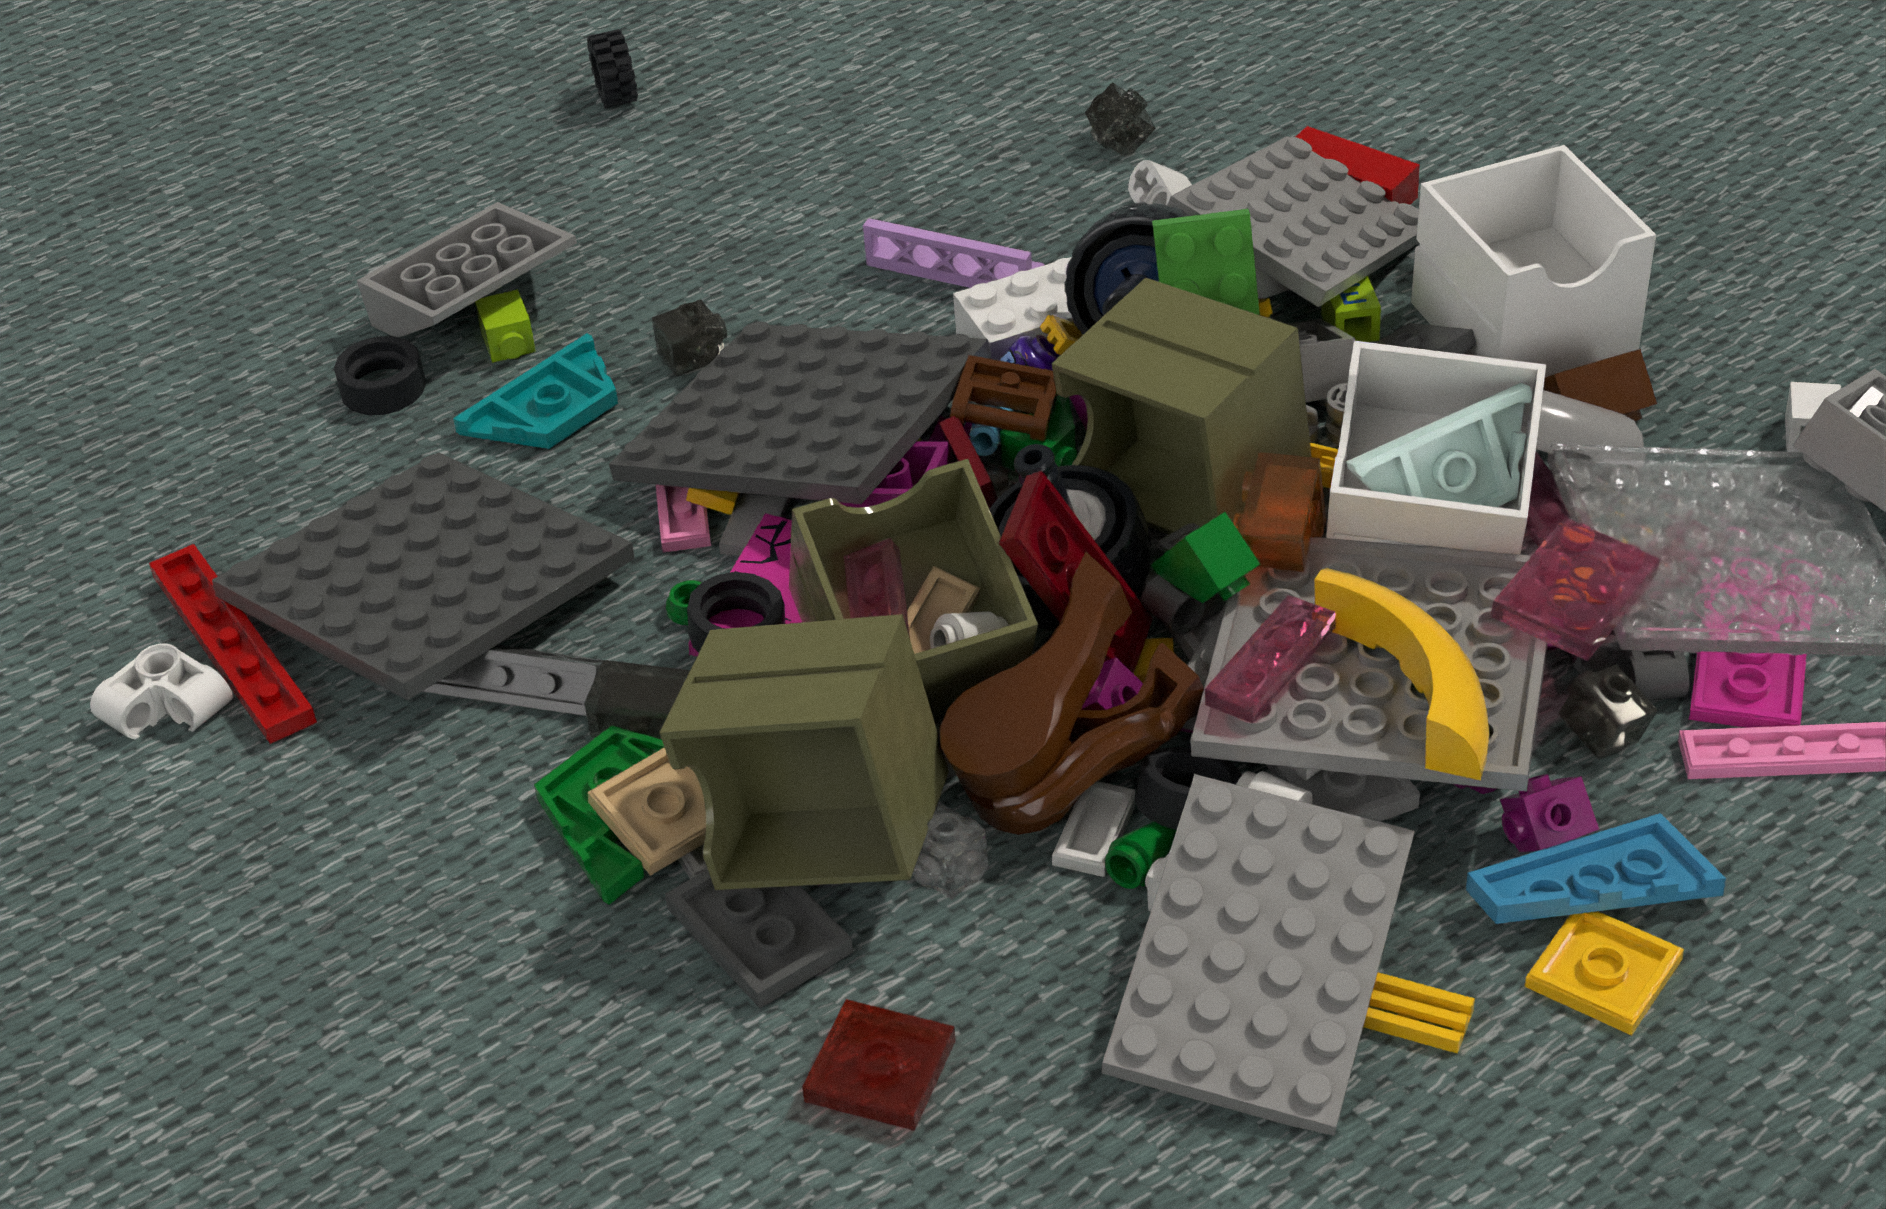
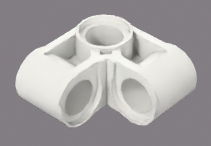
M156 644L142 650L124 668L112 677L104 680L95 689L91 697L90 707L95 717L126 737L137 739L140 737L137 735L148 725L153 727L166 714L171 716L178 724L182 722L187 723L191 726L188 730L193 732L232 700L233 695L227 682L212 667L199 663L173 645Z

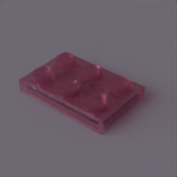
M1564 517L1494 599L1490 617L1588 661L1657 575L1661 559L1640 550L1636 546L1623 543L1593 530L1585 524L1577 523Z

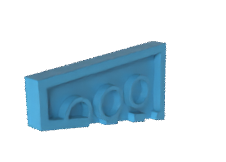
M1659 813L1468 872L1466 891L1495 924L1723 896L1726 878Z

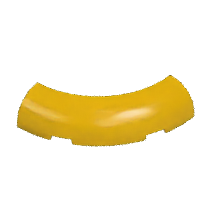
M1329 568L1320 570L1314 579L1315 628L1342 635L1373 650L1384 648L1399 660L1401 671L1412 681L1420 694L1424 693L1428 701L1425 769L1481 781L1488 753V713L1479 678L1469 658L1459 644L1429 614L1400 594L1375 582Z

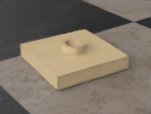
M665 747L588 791V803L632 855L642 861L643 868L650 876L703 845L705 842L706 810L700 783L695 773L686 766L684 769L675 770L671 767Z

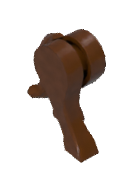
M1085 552L1073 576L1068 604L1059 626L1050 639L1034 654L1016 666L1002 671L964 691L948 708L940 726L941 748L980 819L1000 831L1021 835L1041 831L1061 820L1091 785L1112 773L1136 764L1148 753H1151L1177 735L1185 723L1198 714L1204 691L1201 680L1163 642L1157 646L1150 660L1145 681L1136 696L1124 704L1107 710H1081L1090 690L1101 673L1114 633L1132 614L1120 583L1087 552Z

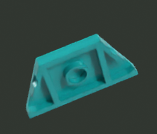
M586 333L454 417L453 420L456 433L462 436L550 449L617 405L618 398L613 381L607 375L601 356H598L595 350L592 335Z

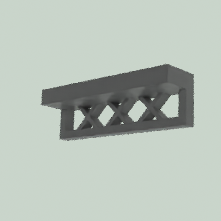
M496 645L422 692L592 717L595 716L599 708L602 679L615 676L618 662Z

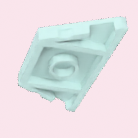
M1519 383L1346 461L1347 467L1371 491L1499 507L1517 498L1520 480L1518 463L1524 453L1526 434L1520 431L1525 403H1531V388L1528 385Z

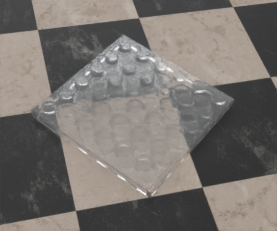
M1551 444L1547 462L1621 649L1635 651H1686L1690 653L1704 651L1736 652L1740 654H1823L1845 657L1854 655L1886 656V544L1864 502L1849 494L1844 487L1845 483L1830 472H1821L1811 467L1804 460L1802 452Z

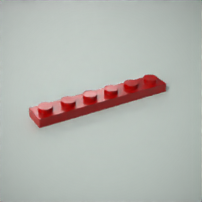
M195 544L149 563L153 578L269 744L317 723L313 707L245 613L216 597L212 579L218 576Z

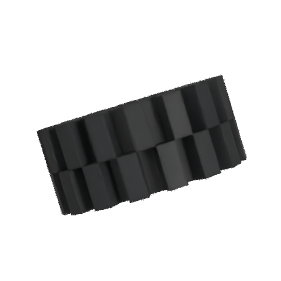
M617 29L588 36L587 48L592 65L591 70L592 74H594V82L596 88H598V94L601 97L604 108L636 102L638 94L636 91L637 84L634 79L635 73L632 69L631 56H629V49L627 43H625L622 31Z

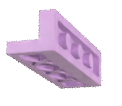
M870 218L863 225L867 266L971 288L977 284L988 283L1011 276L1019 271H1027L1045 265L1032 261L1031 252Z

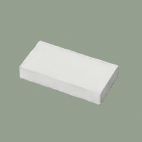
M1096 782L1091 785L1073 807L1052 854V865L1105 877L1107 873L1105 857L1110 844L1122 837L1136 806V790L1103 782Z

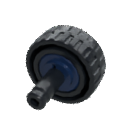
M1140 202L1130 207H1120L1107 214L1083 235L1074 248L1072 258L1067 264V278L1064 282L1068 311L1071 313L1076 328L1082 334H1085L1143 279L1148 278L1159 282L1152 221L1190 215L1186 214L1182 209L1169 207L1164 203L1155 202L1147 204L1146 202Z

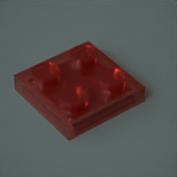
M846 999L803 1084L804 1102L915 1131L956 1042L955 1027Z

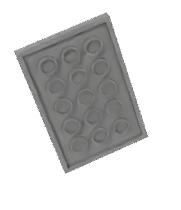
M1287 136L1175 193L1170 197L1167 204L1169 207H1177L1184 210L1190 216L1249 209L1255 268L1317 307L1419 243L1416 239L1419 213L1417 208L1409 204H1399L1396 201L1388 200L1385 198V191L1382 187L1369 181H1362L1360 183L1347 175L1349 170L1344 164L1333 159L1321 157L1312 151L1310 144L1296 137Z
M1194 774L1104 1055L1102 1074L1285 1125L1334 1136L1415 831Z

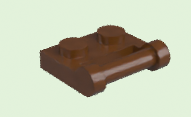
M968 355L953 399L950 417L955 416V418H959L963 427L968 422L1030 434L1031 440L1045 442L1049 422L1058 396L1053 371ZM971 401H972V402H976V403L981 404V405L971 404ZM982 405H993V406H998V407H1003V408H1009V409H1014V410L1023 411V412L1028 413V414H1023V413H1018V412H1013V411H1008V410H1003V409H997V408H992V407H987V406H982Z

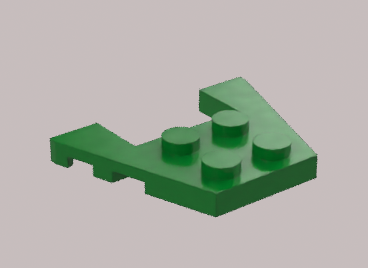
M610 726L534 784L538 802L603 902L608 905L645 877L642 861L614 843L619 838L588 803V791L664 748L661 739L615 726Z

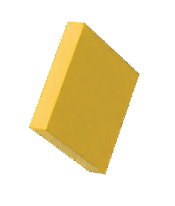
M1599 911L1569 915L1527 974L1525 987L1632 1036L1682 961L1684 949Z

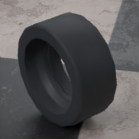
M377 336L361 340L346 348L338 356L334 366L343 404L352 411L365 415H384L400 411L413 404L423 394L426 385L417 347L408 340L395 336ZM382 369L401 370L389 378L378 381L359 380L371 372Z
M731 572L719 574L702 582L691 593L687 606L688 634L692 647L699 653L710 630L726 629L708 621L712 616L726 610L744 609L762 615L764 620L754 626L785 624V604L780 590L769 580L751 573Z
M1161 748L1148 753L1141 762L1135 793L1136 806L1148 819L1161 826L1177 830L1194 774L1235 785L1242 774L1227 760L1191 756V748Z

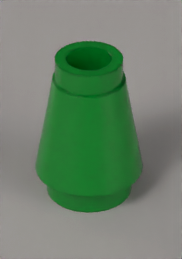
M1153 821L1114 840L1110 844L1105 857V867L1110 877L1118 885L1127 889H1134L1139 885L1142 887L1146 886L1145 880L1150 867L1157 859L1165 858L1169 854L1177 830L1161 826Z

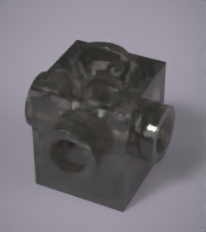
M1113 82L1103 93L1093 99L1090 107L1085 112L1092 126L1090 131L1092 137L1103 147H1110L1124 157L1131 156L1156 128L1145 109L1148 106L1146 100L1134 89L1129 88L1125 91Z
M701 299L692 303L682 304L676 309L652 317L657 354L676 377L709 365L724 348L723 339L727 338L726 325L720 314H713Z
M1616 664L1595 673L1592 670H1588L1576 677L1568 687L1569 696L1558 714L1597 759L1600 760L1639 742L1658 710Z

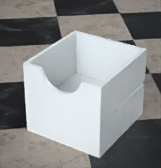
M1565 145L1421 183L1416 237L1420 246L1415 248L1411 303L1430 325L1472 329L1476 345L1463 354L1546 364L1545 377L1562 371L1639 349L1656 234Z
M1354 341L1337 457H1335L1330 488L1326 538L1520 555L1528 518L1546 364ZM1519 383L1528 385L1531 388V403H1525L1520 431L1526 434L1524 453L1518 463L1520 480L1517 498L1499 507L1371 491L1347 467L1346 461Z

